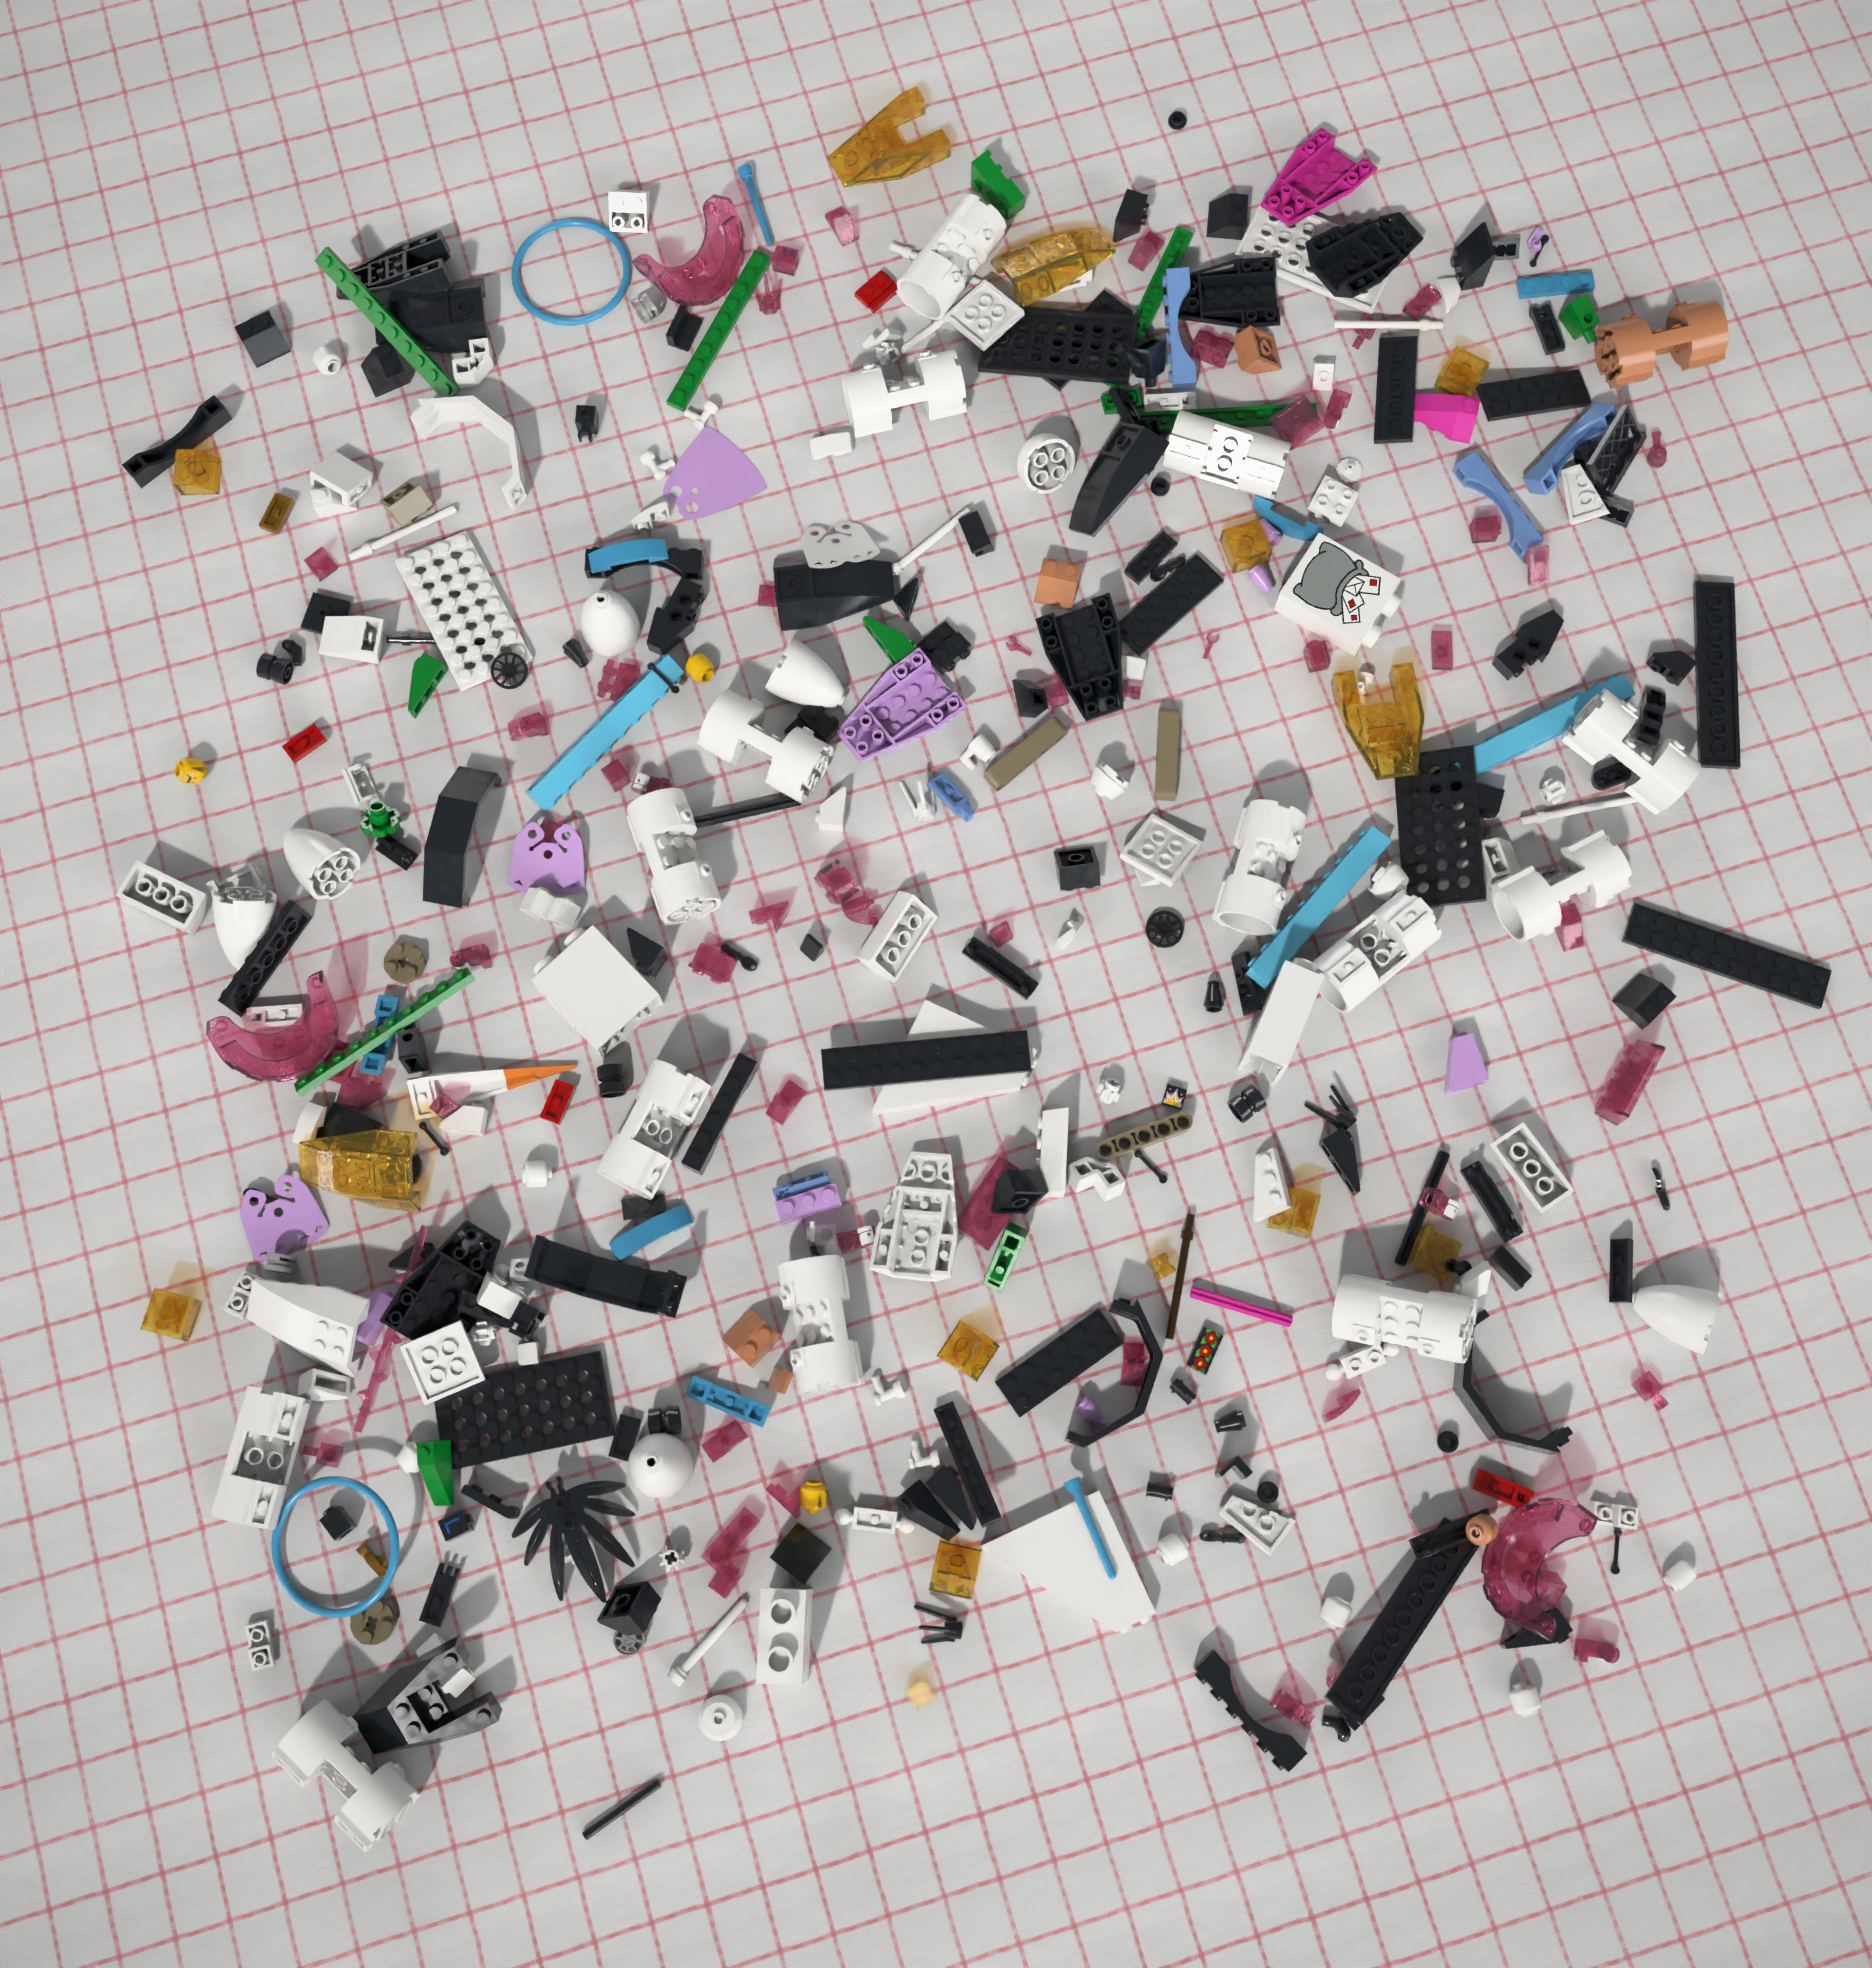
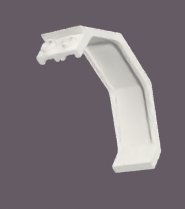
M473 395L417 399L420 407L413 411L410 418L419 437L423 440L442 423L477 421L509 445L513 476L501 489L508 506L515 511L527 498L521 446L514 427Z

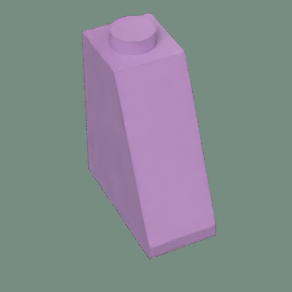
M1466 1032L1458 1033L1449 1042L1444 1088L1445 1095L1485 1084L1489 1080L1473 1033L1467 1035Z
M385 1289L382 1292L374 1290L369 1297L370 1305L367 1319L358 1325L356 1340L374 1347L385 1327V1324L379 1320L395 1294Z

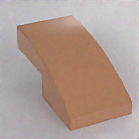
M774 1368L766 1388L784 1395L793 1374Z

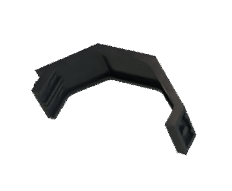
M459 766L439 794L424 848L423 901L462 908V906L468 907L470 898L465 893L467 852L481 804L493 786L500 787L502 780L498 773Z
M536 1235L524 1277L582 1297L638 1312L676 1318L687 1276L679 1275L676 1271H655L614 1261L551 1241L540 1235Z
M1119 1297L1118 1300L1114 1299L1108 1311L1135 1322L1150 1355V1363L1134 1410L1092 1436H1083L1069 1431L1065 1442L1087 1448L1145 1413L1164 1355L1138 1299L1135 1300L1132 1306L1130 1305L1131 1301Z
M1485 1309L1478 1312L1474 1328L1490 1316ZM1472 1341L1466 1363L1455 1362L1453 1391L1486 1438L1492 1442L1543 1454L1553 1455L1561 1453L1558 1446L1561 1447L1570 1441L1568 1437L1573 1434L1569 1426L1557 1428L1541 1440L1516 1435L1502 1429L1472 1386Z

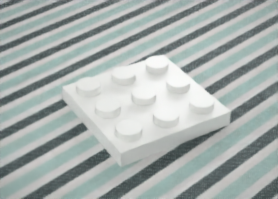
M984 279L944 316L947 322L981 350L985 351L1025 314L1022 308Z
M1151 814L1120 853V858L1167 886L1172 887L1200 851L1203 842Z
M462 1320L400 1345L424 1405L486 1379Z

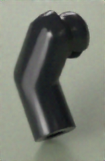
M285 639L282 642V648L292 655L294 666H302V647L293 640Z
M1322 1715L1321 1725L1334 1728L1337 1732L1338 1740L1347 1742L1349 1737H1351V1729L1344 1719L1336 1716Z

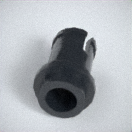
M1451 1258L1446 1262L1447 1271L1457 1273L1459 1276L1472 1269L1468 1261H1458Z
M1176 1378L1169 1386L1171 1393H1176L1187 1405L1192 1402L1191 1399L1194 1400L1197 1396L1183 1383L1182 1379Z
M1148 1482L1146 1496L1163 1498L1165 1501L1168 1499L1172 1500L1174 1487L1169 1486L1170 1484L1165 1486Z

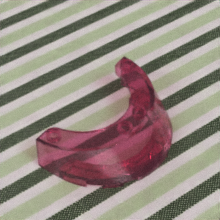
M713 194L705 201L703 205L705 217L704 239L696 255L687 263L676 267H667L656 262L648 254H641L632 261L639 273L670 300L689 307L705 306L723 297L738 278L736 277L740 266H743L746 250H743L745 232L740 216L729 197Z
M323 970L308 977L306 980L308 999L305 1010L293 1025L282 1031L269 1034L250 1032L239 1027L226 1016H218L207 1021L206 1035L224 1063L232 1070L235 1069L246 1075L247 1078L257 1081L267 1080L276 1082L297 1079L302 1075L312 1072L318 1064L323 1063L334 1048L339 1029L338 1010Z
M1547 1497L1537 1499V1502L1530 1505H1521L1511 1512L1512 1516L1504 1524L1500 1523L1498 1525L1497 1537L1486 1546L1481 1573L1484 1574V1585L1482 1587L1486 1599L1500 1616L1551 1641L1556 1630V1621L1546 1613L1538 1599L1537 1580L1540 1569L1548 1555L1557 1546L1573 1538L1589 1536L1595 1528L1598 1517L1578 1502Z

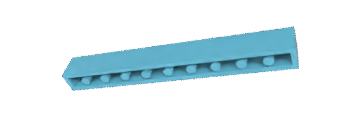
M668 654L662 655L654 663L655 668L673 685H676L682 679L681 675L684 671ZM648 669L525 791L526 795L542 810L553 808L557 804L556 799L560 795H566L571 790L570 785L574 781H580L585 776L584 771L588 767H594L599 762L598 757L602 753H608L613 748L612 743L616 739H622L627 734L625 730L630 725L632 727L635 726L641 719L639 716L643 712H649L654 707L653 703L668 693L667 689L669 686L653 670Z
M1624 674L1617 677L1613 675L1607 678L1605 683L1601 685L1598 683L1594 684L1583 694L1582 692L1576 693L1567 702L1564 700L1558 702L1549 711L1548 709L1540 711L1537 717L1533 719L1528 717L1522 720L1520 725L1516 727L1510 726L1498 736L1496 734L1491 735L1482 744H1473L1475 747L1477 777L1564 734L1570 725L1572 727L1575 725L1573 724L1575 717L1596 694L1601 696L1603 689L1606 688L1617 698L1625 702L1632 699L1636 694ZM1455 763L1451 765L1450 770L1457 772L1460 770L1461 765Z
M1372 826L1369 831L1364 829L1357 838L1360 841L1356 845L1352 843L1346 850L1348 855L1344 859L1340 857L1334 864L1336 869L1332 873L1328 871L1321 879L1324 883L1320 887L1316 885L1309 893L1312 897L1308 901L1304 899L1297 907L1299 912L1296 915L1292 913L1285 921L1286 927L1284 929L1279 928L1272 936L1274 938L1271 944L1267 942L1261 948L1260 952L1262 954L1260 957L1257 958L1255 956L1247 966L1250 968L1246 974L1261 987L1266 989L1279 973L1285 960L1290 961L1391 843L1392 840L1377 828Z

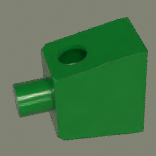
M1587 294L1570 302L1558 318L1574 340L1583 336L1587 344H1590L1598 339L1593 329L1599 323V319Z

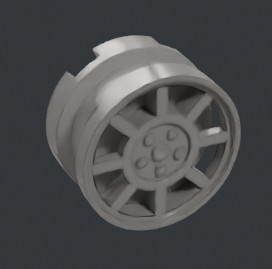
M645 292L641 294L640 298L631 300V304L637 311L638 317L641 321L645 320L644 324L650 322L651 318L659 316L653 301Z
M267 1253L266 1258L268 1262L265 1264L264 1270L294 1275L295 1269L293 1266L297 1262V1257Z
M615 1631L613 1637L614 1646L623 1655L636 1654L645 1646L646 1633L627 1636Z

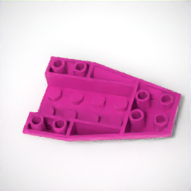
M1321 127L1296 149L1262 200L1260 206L1289 227L1355 191L1377 171L1378 167L1364 157L1357 164L1334 148L1335 136Z

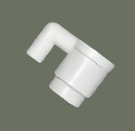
M981 734L970 743L968 749L960 756V760L971 771L976 767V764L970 759L973 754L987 764L997 755V752L994 750V746Z

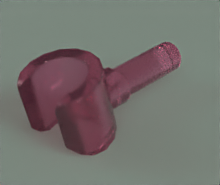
M1212 632L1208 633L1206 637L1208 643L1202 658L1207 659L1213 644L1217 643L1220 639L1219 634H1217L1216 640L1212 641L1210 639Z
M1009 636L1010 641L1014 643L1008 644L1006 642L1009 651L1018 650L1029 657L1032 655V652L1018 644L1016 637Z

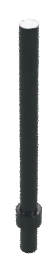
M411 634L386 636L387 643L402 644L403 646H411V644H436L433 636H411ZM477 638L474 643L475 645H483L485 639Z

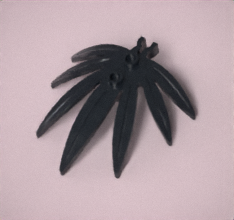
M558 1476L556 1479L558 1481L557 1488L559 1494L552 1487L550 1481L545 1482L547 1489L550 1490L551 1498L531 1508L520 1519L511 1536L512 1538L519 1537L538 1522L531 1534L525 1552L524 1565L528 1566L538 1552L549 1525H552L549 1546L550 1568L559 1601L564 1599L565 1555L562 1534H564L570 1554L583 1579L594 1594L603 1603H606L607 1598L601 1572L593 1549L581 1525H584L591 1536L604 1549L620 1561L634 1568L636 1566L621 1543L601 1523L584 1511L587 1508L606 1515L634 1517L636 1514L622 1505L603 1499L588 1498V1496L615 1492L626 1487V1484L616 1481H593L565 1490L563 1479L561 1476Z

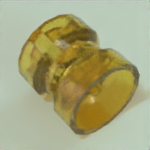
M1166 1252L1147 1262L1150 1268H1153L1156 1272L1155 1277L1158 1281L1176 1271L1175 1267L1169 1263V1257Z

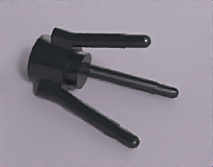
M1333 1085L1330 1088L1340 1104L1332 1095L1329 1096V1099L1340 1111L1335 1117L1338 1121H1335L1308 1103L1304 1104L1306 1108L1333 1124L1338 1130L1343 1127L1346 1131L1357 1121L1354 1117L1355 1114L1348 1108Z
M914 1605L916 1610L949 1621L944 1623V1627L920 1625V1630L943 1632V1635L946 1636L925 1639L921 1641L922 1644L946 1641L955 1642V1639H961L963 1622L957 1621V1617L947 1616L928 1608Z

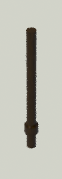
M1193 1214L1186 1215L1184 1230L1181 1231L1180 1238L1182 1243L1165 1336L1166 1339L1174 1340L1190 1241H1193L1194 1236L1192 1229L1195 1215Z

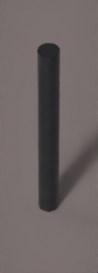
M659 1780L653 1781L583 1831V1837L588 1840L661 1788L662 1785Z

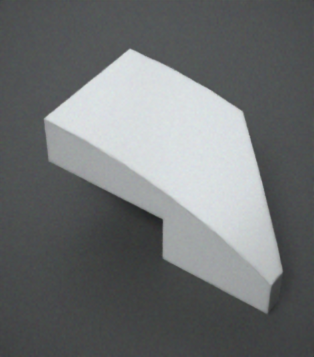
M1456 277L1437 280L1436 286L1442 296L1441 305L1445 313H1449L1451 307L1457 304L1461 293Z
M886 328L880 335L871 334L862 345L864 349L878 348L882 346L881 342L895 343L902 337L900 330Z
M1081 916L1074 921H1068L1067 928L1069 931L1057 939L1056 946L1060 951L1066 948L1080 931L1084 922Z

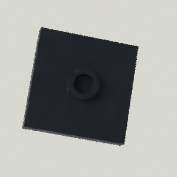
M313 592L300 627L302 630L322 635L325 616H348L352 604L350 601Z

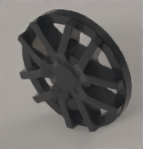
M504 652L494 658L490 667V673L493 681L498 686L504 689H515L525 682L528 668L525 660L520 655L513 652ZM508 655H512L511 663L508 662ZM504 656L505 663L499 661L498 659ZM516 657L520 659V663L515 664ZM496 662L502 665L501 669L494 667ZM518 666H524V670L517 671ZM494 670L500 671V673L496 677L494 675ZM524 673L523 678L520 680L517 674ZM503 675L505 677L501 683L497 680ZM514 677H515V678L517 679V681L519 682V683H517L516 685H514V683H513V681H512V678H514ZM507 680H509L511 686H506L504 684Z
M1169 911L1154 913L1148 919L1145 927L1149 942L1158 948L1173 947L1181 940L1184 931L1180 918ZM1161 915H1166V921H1162ZM1158 916L1159 923L1152 920ZM1169 916L1173 917L1175 921L1169 922ZM1177 923H1178L1179 926H1180V927H1178V928H1173V927H1172V925L1177 924ZM1149 925H1155L1157 928H1149ZM1180 931V934L1177 937L1173 932ZM1149 932H1153L1156 934L1151 938ZM1157 936L1161 937L1159 943L1154 941ZM1172 936L1175 941L1171 942L1168 937ZM1165 939L1168 944H1161V943H1162V941Z

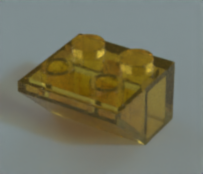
M1287 1188L1292 1207L1269 1217L1267 1228L1308 1239L1312 1234L1321 1195L1302 1189Z

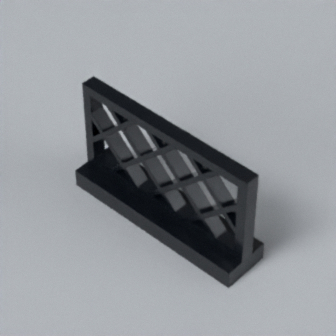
M1626 404L1621 406L1587 463L1595 481L1594 487L1599 495H1613L1647 438L1644 431L1638 430L1630 408Z

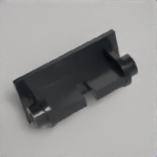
M389 834L383 838L378 837L376 839L378 845L375 850L405 871L409 869L419 856Z

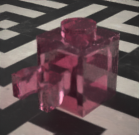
M732 1563L729 1565L723 1564L708 1587L724 1599H727L743 1577L739 1574L741 1570Z

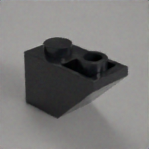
M1680 650L1653 653L1646 664L1652 671L1658 672L1669 683L1675 684L1678 687L1697 664V661Z
M1012 680L1020 717L1036 718L1048 709L1046 693L1043 688L1029 680Z

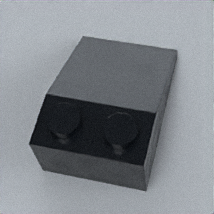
M1486 222L1481 223L1455 248L1450 258V264L1455 269V277L1461 291L1483 287L1495 259L1496 253Z
M333 1102L325 1117L324 1125L319 1128L315 1140L370 1165L389 1128L368 1116Z

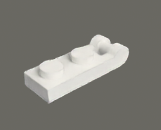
M1196 393L1145 394L1143 396L1144 412L1198 409L1195 404L1197 400Z
M303 1004L250 1007L246 1009V1015L248 1016L246 1029L248 1030L304 1025ZM258 1015H261V1021H257Z

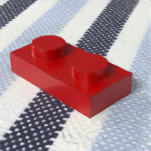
M314 723L284 744L282 748L291 760L297 763L327 742V739Z
M555 1079L540 1118L560 1125L576 1087Z

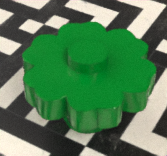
M374 801L369 805L368 810L361 815L362 820L359 823L365 835L371 834L373 838H383L387 833L394 834L400 828L402 819L396 808L390 809V806L385 805L384 802Z

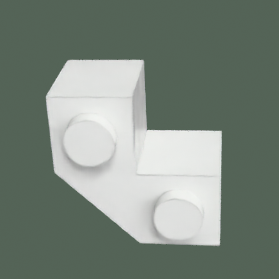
M488 338L469 340L471 357L452 360L454 379L460 388L478 386L494 367L492 348Z
M541 886L528 889L519 908L521 911L535 919L550 921L556 927L572 929L581 907L574 904L575 900L566 896L564 898H555L548 894L549 890Z
M1084 1157L1069 1164L1066 1172V1180L1075 1193L1094 1186L1104 1202L1121 1195L1126 1183L1115 1165L1095 1162L1090 1157Z
M435 1632L415 1652L419 1657L447 1641ZM466 1664L439 1679L438 1687L446 1695L450 1693L457 1698L476 1678L470 1667Z

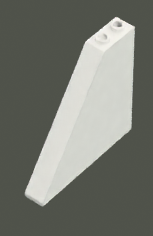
M925 1000L905 1041L998 1032ZM1029 1047L1031 1068L1034 1069L1039 1057H1036L1037 1050ZM1026 1072L883 1086L872 1111L873 1114L880 1115L1018 1092L1022 1086H1027L1030 1076Z
M1099 1490L1084 1497V1500L1117 1574L1115 1579L1108 1577L1076 1501L981 1546L982 1550L1115 1632L1120 1631L1121 1634H1124L1133 1629V1624L1139 1621L1141 1625L1153 1620L1152 1615L1156 1614Z

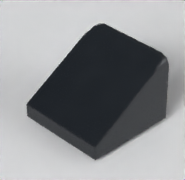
M811 934L805 936L800 946V951L813 962L824 952L823 945Z

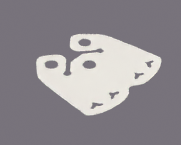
M841 520L835 525L834 529L838 532L852 534L850 537L837 533L827 535L821 543H817V540H820L826 534V530L815 526L807 528L801 537L805 557L809 567L812 568L836 567L845 561L861 562L871 559L880 553V550L861 525L848 520ZM847 524L850 526L849 529H842L843 525ZM818 531L819 535L812 536L811 532ZM839 539L840 542L835 544L832 543V540Z

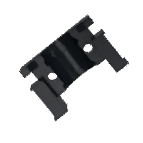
M519 1301L509 1319L517 1323L518 1326L516 1330L510 1328L508 1332L528 1342H533L532 1336L537 1326L543 1322L547 1315Z

